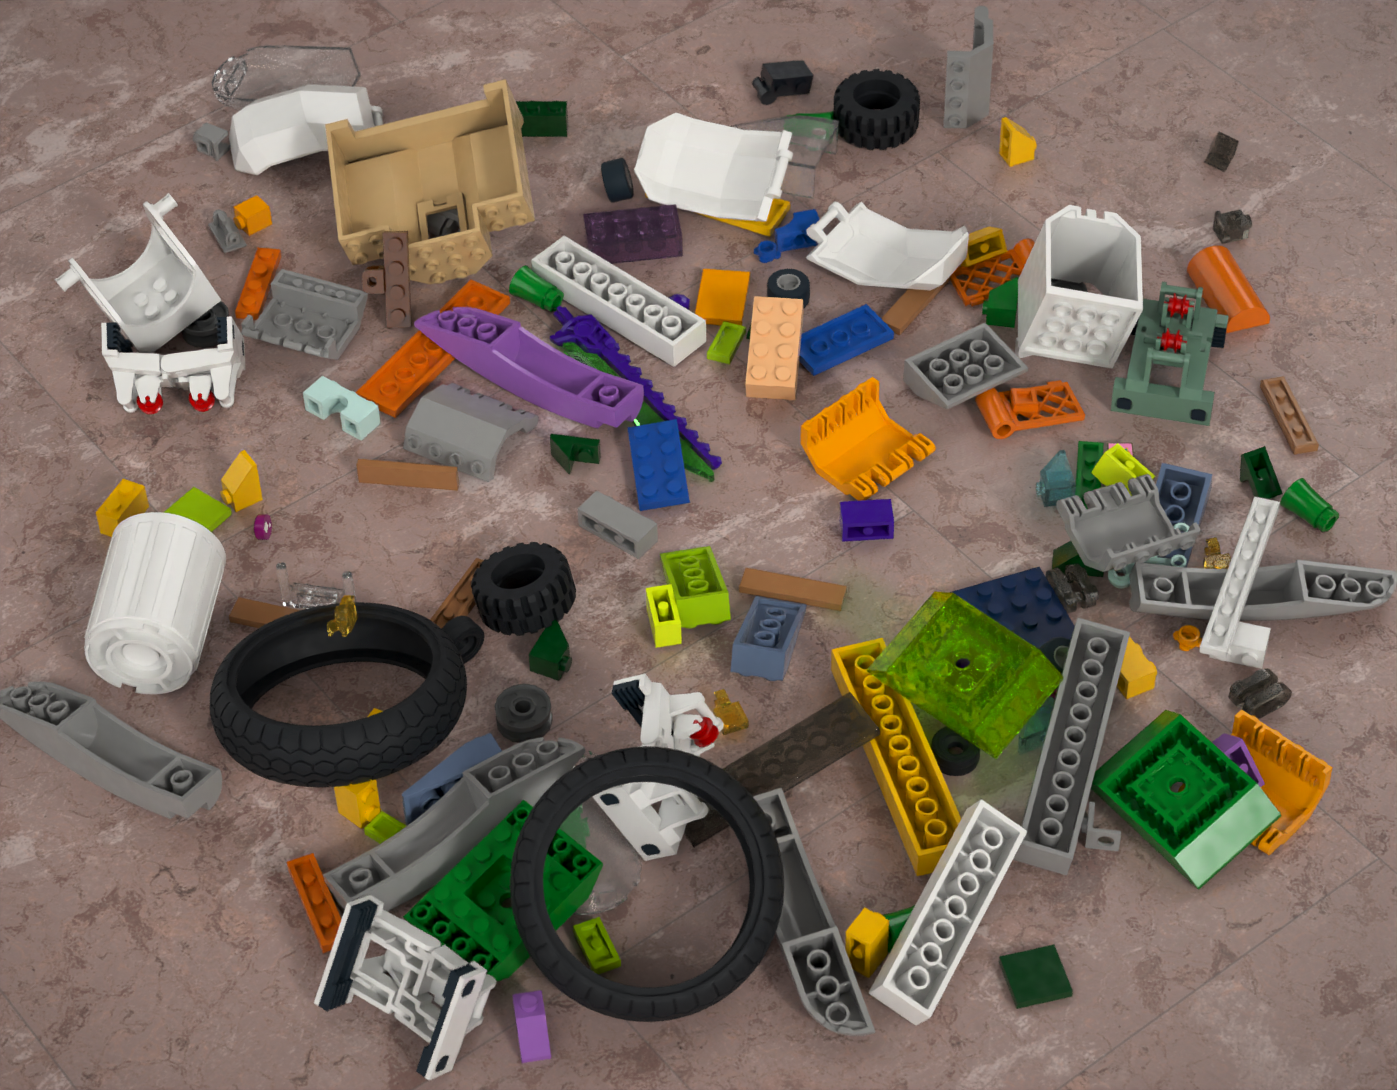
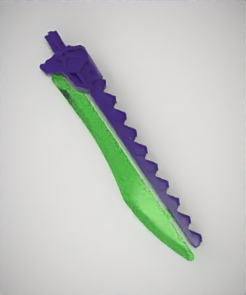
M558 306L557 311L553 315L563 327L555 335L550 336V342L557 346H562L566 355L585 365L643 385L644 401L639 414L632 422L634 426L677 419L684 468L709 479V482H714L715 478L712 470L720 467L722 464L721 457L710 455L709 444L697 441V438H699L698 432L685 428L687 425L686 418L675 416V406L662 402L664 400L662 392L651 390L653 387L652 380L641 378V368L629 365L631 362L630 356L618 353L620 350L619 343H616V340L592 314L574 317L566 307Z

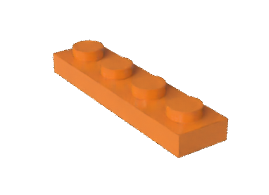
M257 248L235 310L236 318L245 319L248 315H252L253 320H257L262 314L271 283L274 280L282 257L281 249Z
M314 853L288 861L287 867L323 953L332 950L342 919L325 883Z

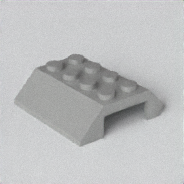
M281 269L271 283L272 300L255 323L253 322L252 315H248L242 322L241 334L311 355L338 360L360 328L368 293Z

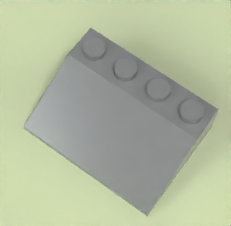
M983 323L905 359L903 381L917 396L945 409H949L1027 372L1028 367L986 323Z

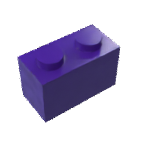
M891 499L840 502L842 542L894 539V516Z

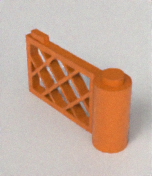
M1023 239L1015 245L1014 249L1008 250L1005 253L968 267L959 266L950 275V281L965 306L971 305L973 307L982 304L985 299H988L989 291L994 289L988 287L990 281L1002 285L1011 280L1009 278L1012 274L1020 276L1035 242L1032 239ZM1010 258L1013 261L1011 266L1000 264L1001 261ZM983 267L991 268L989 274L978 270ZM996 270L1007 272L1005 277L994 275ZM964 274L968 275L969 277L967 281L957 279L956 276ZM974 277L985 280L982 285L972 282ZM969 288L977 290L978 293L967 296L966 291Z
M1061 380L1047 382V385L1029 387L1035 388L1036 395L1044 398L1042 402L1038 401L1039 407L1037 412H1013L1012 405L1008 401L1010 399V391L998 392L995 388H991L975 398V402L985 422L996 439H1005L1011 436L1014 431L1083 421L1085 419V413L1068 382H1062ZM1064 391L1066 397L1061 398L1053 393ZM1049 400L1059 404L1060 406L1058 408H1054L1052 406L1047 405L1046 403ZM1067 407L1074 410L1075 413L1069 414L1062 411V409ZM1042 410L1052 414L1053 416L1044 417L1042 415H1039V413ZM1020 414L1030 419L1019 422L1017 415Z

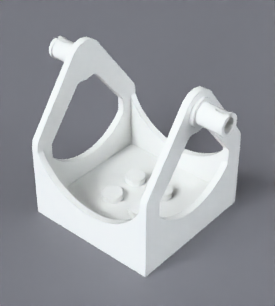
M169 193L154 205L152 203L149 204L147 201L143 203L152 226L151 236L142 255L129 268L108 278L91 279L77 262L71 258L68 260L70 269L55 279L64 292L80 280L102 312L111 322H117L121 328L120 332L126 339L130 340L133 347L139 353H154L221 301L196 262L163 221V216L178 206Z

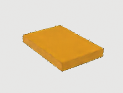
M703 269L695 314L706 320V324L722 325L723 321L742 326L750 283V272Z

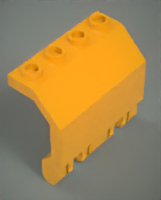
M871 377L864 383H860L854 390L841 396L838 401L824 408L819 414L806 420L801 425V445L816 473L845 495L850 494L858 501L867 500L877 493L878 487L876 483L882 487L887 486L913 467V459L922 461L936 450L934 443L923 434L913 435L888 417L879 400L880 382L874 377Z
M1241 709L1234 717L1231 735L1243 739L1265 782L1261 789L1281 814L1278 820L1251 843L1255 847L1258 846V849L1265 854L1271 855L1311 817L1329 786L1333 767L1306 751L1301 745L1290 741L1279 731L1268 727L1259 721L1257 717ZM1184 783L1180 786L1178 792L1185 789L1186 785Z

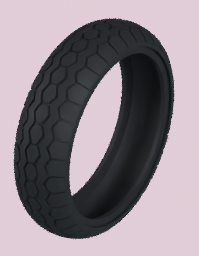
M367 602L328 604V606H316L280 617L258 628L241 640L227 654L214 676L210 691V716L214 731L221 745L236 762L252 773L275 782L301 787L348 786L350 784L368 782L371 779L376 780L398 772L436 749L447 738L461 716L467 694V677L463 659L453 640L443 629L426 617L386 604ZM347 662L385 663L408 669L425 679L414 693L395 706L375 715L345 723L331 725L289 724L267 718L252 710L256 702L276 685L300 673L327 665Z
M642 746L618 749L586 760L565 773L548 788L529 813L518 836L511 863L510 895L512 911L523 944L537 967L554 986L580 1005L600 1014L627 1021L658 1022L678 1019L698 1013L727 997L753 973L765 956L776 933L783 907L784 869L782 856L772 826L758 802L740 782L722 768L699 756L671 748ZM654 782L684 789L706 801L719 812L734 831L741 844L748 867L749 900L741 929L731 947L706 972L693 979L666 987L645 988L623 985L606 979L587 968L572 955L558 937L551 923L544 899L543 871L548 848L562 823L578 806L592 796L612 787L628 783Z

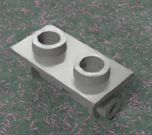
M220 209L214 211L213 222L209 223L208 226L224 253L247 246L232 219L227 217L225 211Z

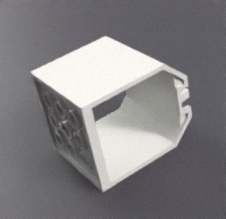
M1068 205L1045 220L1019 276L1018 352L1113 368L1143 311L1141 236L1117 213L1105 211L1103 219H1099L1096 216V210L1086 209L1085 215L1082 216L1081 207ZM1051 278L1076 283H1091L1103 295L1051 286Z

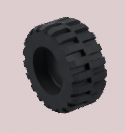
M863 70L859 74H851L848 79L845 78L836 88L834 95L835 129L849 144L854 143L855 147H865L867 150H886L888 147L895 148L900 143L904 144L916 133V129L919 126L920 95L916 86L908 78L904 79L902 74H894L890 70Z
M530 542V544L518 543L513 547L507 546L498 553L494 552L488 560L485 559L481 562L471 581L472 594L482 622L493 631L509 636L511 634L523 636L524 633L529 632L533 634L542 628L552 626V621L556 620L559 622L563 619L564 613L568 614L576 598V587L567 558L560 550L546 543L542 545L538 542Z

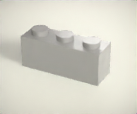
M595 491L577 508L578 524L580 527L637 559H640L658 541L657 523L599 491Z

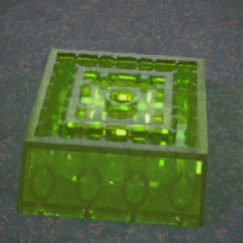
M935 591L867 669L868 673L994 759L1000 756L1064 680L1061 673L1038 648L956 594ZM962 658L970 661L966 668H958L955 663Z

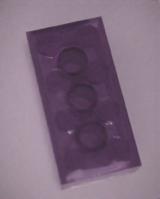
M676 204L583 214L587 250L611 264L683 256L682 231Z

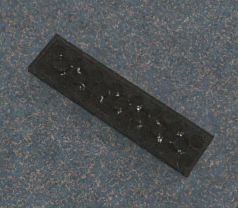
M851 692L724 767L723 770L740 782L752 796L782 788L783 793L879 736L880 730ZM697 797L698 800L707 805L709 812L704 818L686 824L684 835L693 848L729 827V824L719 812L699 797Z

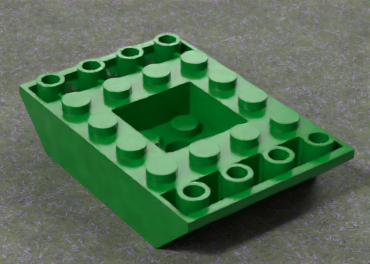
M1169 710L1162 712L1097 769L1091 785V789L1198 890L1281 817L1280 812L1249 775L1181 714ZM1182 782L1186 785L1183 791L1178 793L1171 791L1173 784Z
M524 799L403 916L404 920L438 939L441 946L446 945L469 964L475 961L487 970L486 974L494 977L496 981L509 978L530 957L519 935L512 906L509 908L501 906L505 899L511 898L510 873L513 853L520 831L533 809ZM560 828L548 848L543 871L544 899L555 931L590 897L603 867L602 861Z

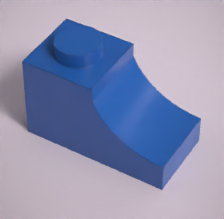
M816 209L795 212L790 223L775 229L777 251L784 252L818 245L817 241L811 239L806 232L812 224H816L820 220Z

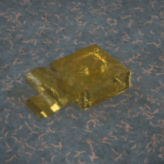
M1216 537L1206 539L1208 547L1204 548L1207 556L1203 561L1204 568L1228 569L1231 562L1229 553L1221 554L1220 545Z
M343 595L339 606L335 607V619L327 623L328 636H332L335 631H340L342 637H346L351 633L357 620L353 595Z
M725 689L715 691L716 700H714L716 708L713 709V714L724 723V727L721 730L723 736L749 728V721L739 701L731 703Z

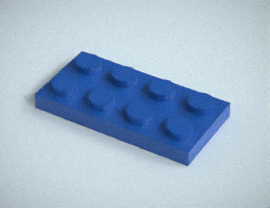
M865 304L802 333L799 362L815 376L894 339V331Z
M677 419L627 427L640 511L690 503Z

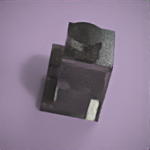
M1218 131L1210 145L1204 163L1225 172L1235 156L1239 141Z
M1241 209L1222 214L1220 211H1215L1213 230L1222 244L1248 238L1249 229L1252 227V220L1249 214L1244 215Z

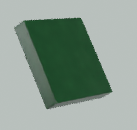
M1054 944L999 956V964L1016 1009L1072 997V987Z

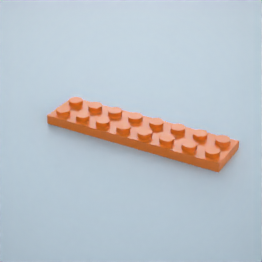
M470 280L439 311L442 313L449 310L453 311V307H471L499 315L510 304V296ZM419 330L356 393L364 399L374 402L379 407V411L396 418L455 357Z

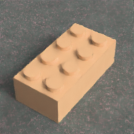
M754 296L745 383L746 397L796 400L804 314L803 299Z

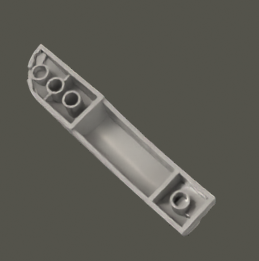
M544 737L535 738L513 745L463 771V777L440 800L404 829L368 852L323 875L336 905L344 914L347 903L372 895L384 902L383 910L388 912L436 885L523 799L534 807L548 788L574 767L585 754V748L579 743L565 738H558L557 741H545Z

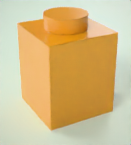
M258 195L234 206V223L239 230L242 229L248 236L272 225L270 207Z

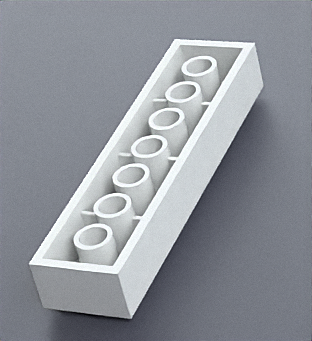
M566 236L561 237L531 260L532 270L564 293L563 300L588 315L592 314L599 322L673 367L706 342V320Z
M982 799L966 809L869 991L870 995L914 1025H918L931 1018L1027 830Z

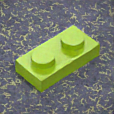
M600 916L573 926V933L593 972L599 975L621 967V959Z

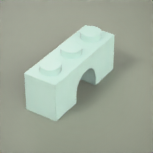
M321 376L303 392L306 411L323 420L333 413L340 412L342 430L359 440H363L381 424L379 407L374 402L364 399L356 392L350 391L339 385L336 381H331L324 376Z

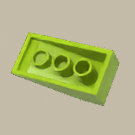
M710 546L660 553L667 585L672 584L681 628L690 629L709 623L716 625L721 624L723 621L731 620L729 592Z

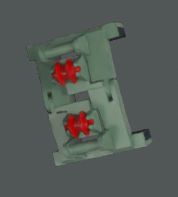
M1162 282L1159 301L1143 299V311L1130 334L1135 335L1127 379L1115 377L1111 411L1210 426L1215 392L1206 391L1203 388L1211 347L1224 349L1229 316L1217 314V309L1201 307L1203 287L1193 289L1167 285V282ZM1166 295H1173L1174 297H1173V298H1172V297L1169 298V297H1165V296H1166ZM1186 298L1196 299L1195 311H1194V303H1195V301L1186 300ZM1153 364L1183 368L1180 388L1149 383Z

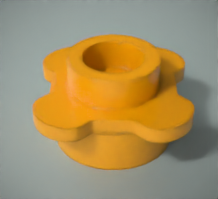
M1185 625L1179 631L1173 633V639L1178 641L1180 644L1179 648L1182 651H1189L1194 647H1200L1202 638H1200V631L1197 627Z

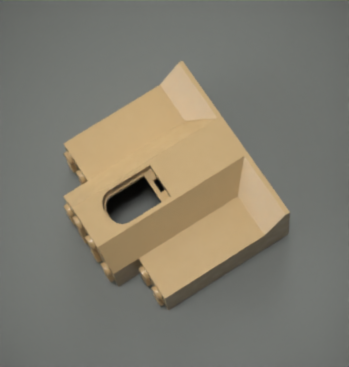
M506 79L483 85L487 99L355 132L348 119L325 124L338 240L352 265H362L369 261L384 259V231H408L410 280L430 285L435 283L441 284L447 280L465 278L468 275L476 274L493 256L489 232L501 231L504 228L516 225L521 226L535 221L521 132L524 120ZM457 208L460 232L429 239L427 215Z

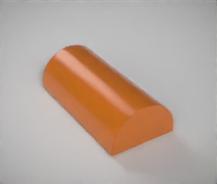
M1219 245L1207 247L1199 251L1190 260L1187 273L1197 289L1198 287H1203L1202 297L1210 309H1217V314L1229 316L1226 333L1270 323L1269 313L1226 247Z

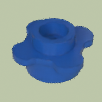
M762 241L758 244V247L754 248V254L759 256V261L762 263L771 262L781 257V252L777 251V246L772 241Z

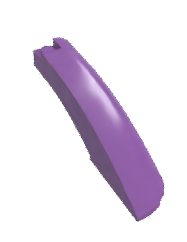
M453 307V311L449 310L440 313L437 310L422 316L414 322V326L429 339L478 374L512 394L562 417L597 429L603 423L617 428L624 420L633 422L642 407L644 397L643 385L602 372L563 354L521 327L518 321L477 308Z

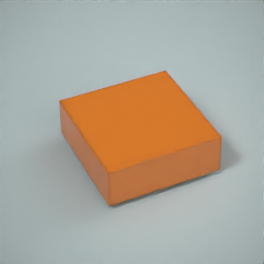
M1035 388L1010 389L1009 396L1013 412L1038 411L1039 404Z

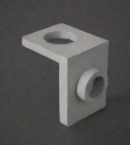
M1089 802L1088 817H1083L1081 833H1086L1085 848L1119 851L1121 831L1093 828L1095 802ZM1107 836L1111 837L1114 841L1102 843L1098 838Z

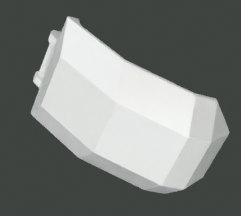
M308 84L257 99L232 117L229 143L234 168L238 172L259 175L270 166L320 151H328L325 124L348 119L354 132L383 125L382 108L370 105L365 87Z
M674 113L647 127L634 172L650 201L716 218L766 222L772 200L780 199L781 185L788 162L792 160L793 152L788 150L792 133L785 130L782 132L743 130Z
M833 202L828 207L825 215L806 231L807 235L818 243L806 258L858 285L930 291L941 286L967 258L969 233L965 226L955 231L908 229L867 209L863 202L856 204L849 212L839 202ZM834 217L839 219L840 222L826 235L823 229Z

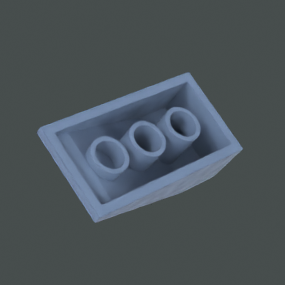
M1162 463L1156 486L1158 488L1160 504L1172 526L1178 523H1185L1190 527L1192 523H1197L1200 528L1212 488V474ZM1194 545L1186 550L1181 548L1173 550L1170 554L1160 558L1171 559L1174 555H1183L1186 558L1187 568ZM1176 561L1174 564L1180 566L1182 562Z
M755 596L733 642L731 672L739 673L742 676L763 677L769 681H783L792 658L807 604Z
M491 733L476 737L462 745L401 794L405 824L407 826L440 800L463 777V771L502 752Z

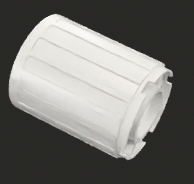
M161 512L137 514L126 518L117 525L112 534L84 636L86 660L92 670L103 680L118 688H121L122 683L136 687L135 693L164 694L183 687L189 681L194 671L197 670L226 564L225 550L221 542L211 531L191 519Z

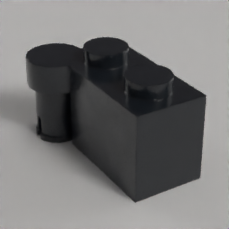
M804 60L762 64L761 78L759 76L756 77L752 82V86L758 92L757 96L761 103L769 105L777 97L809 94L814 75Z

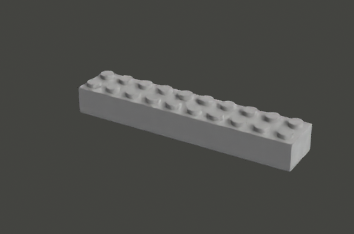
M1077 618L1021 827L1027 830V833L1013 860L1067 875L1075 853L1130 632Z

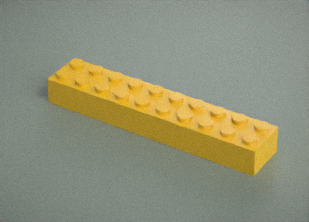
M883 638L831 649L832 674L916 876L933 873L961 821V817Z

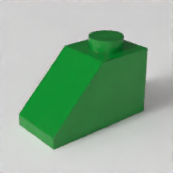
M1015 277L989 291L988 301H983L982 315H986L987 325L1015 328L1019 277Z

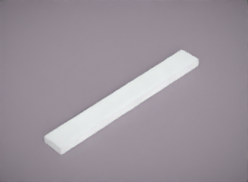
M1254 497L1200 644V653L1222 658L1227 657L1277 517L1280 502Z

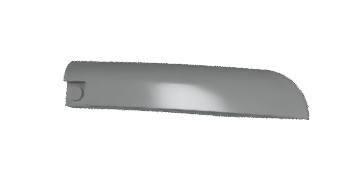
M1296 560L1295 563L1258 567L1239 621L1315 618L1376 608L1384 604L1393 594L1397 585V571ZM1135 562L1129 574L1132 597L1129 601L1130 608L1133 612L1210 620L1228 569L1184 568L1149 563L1137 564Z
M29 682L28 687L22 686L15 689L14 686L0 691L1 720L64 766L122 799L169 819H172L176 814L188 819L200 807L210 810L219 798L222 788V774L219 768L180 754L152 740L101 707L92 697L49 682Z
M782 788L753 796L772 826L782 856L784 899L775 936L804 1007L819 1024L833 1032L849 1036L874 1034L875 1029L843 941L805 853Z

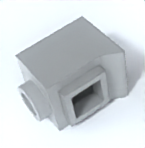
M205 123L193 135L197 151L214 157L216 161L231 149L229 144L221 142L228 135V131L212 124Z

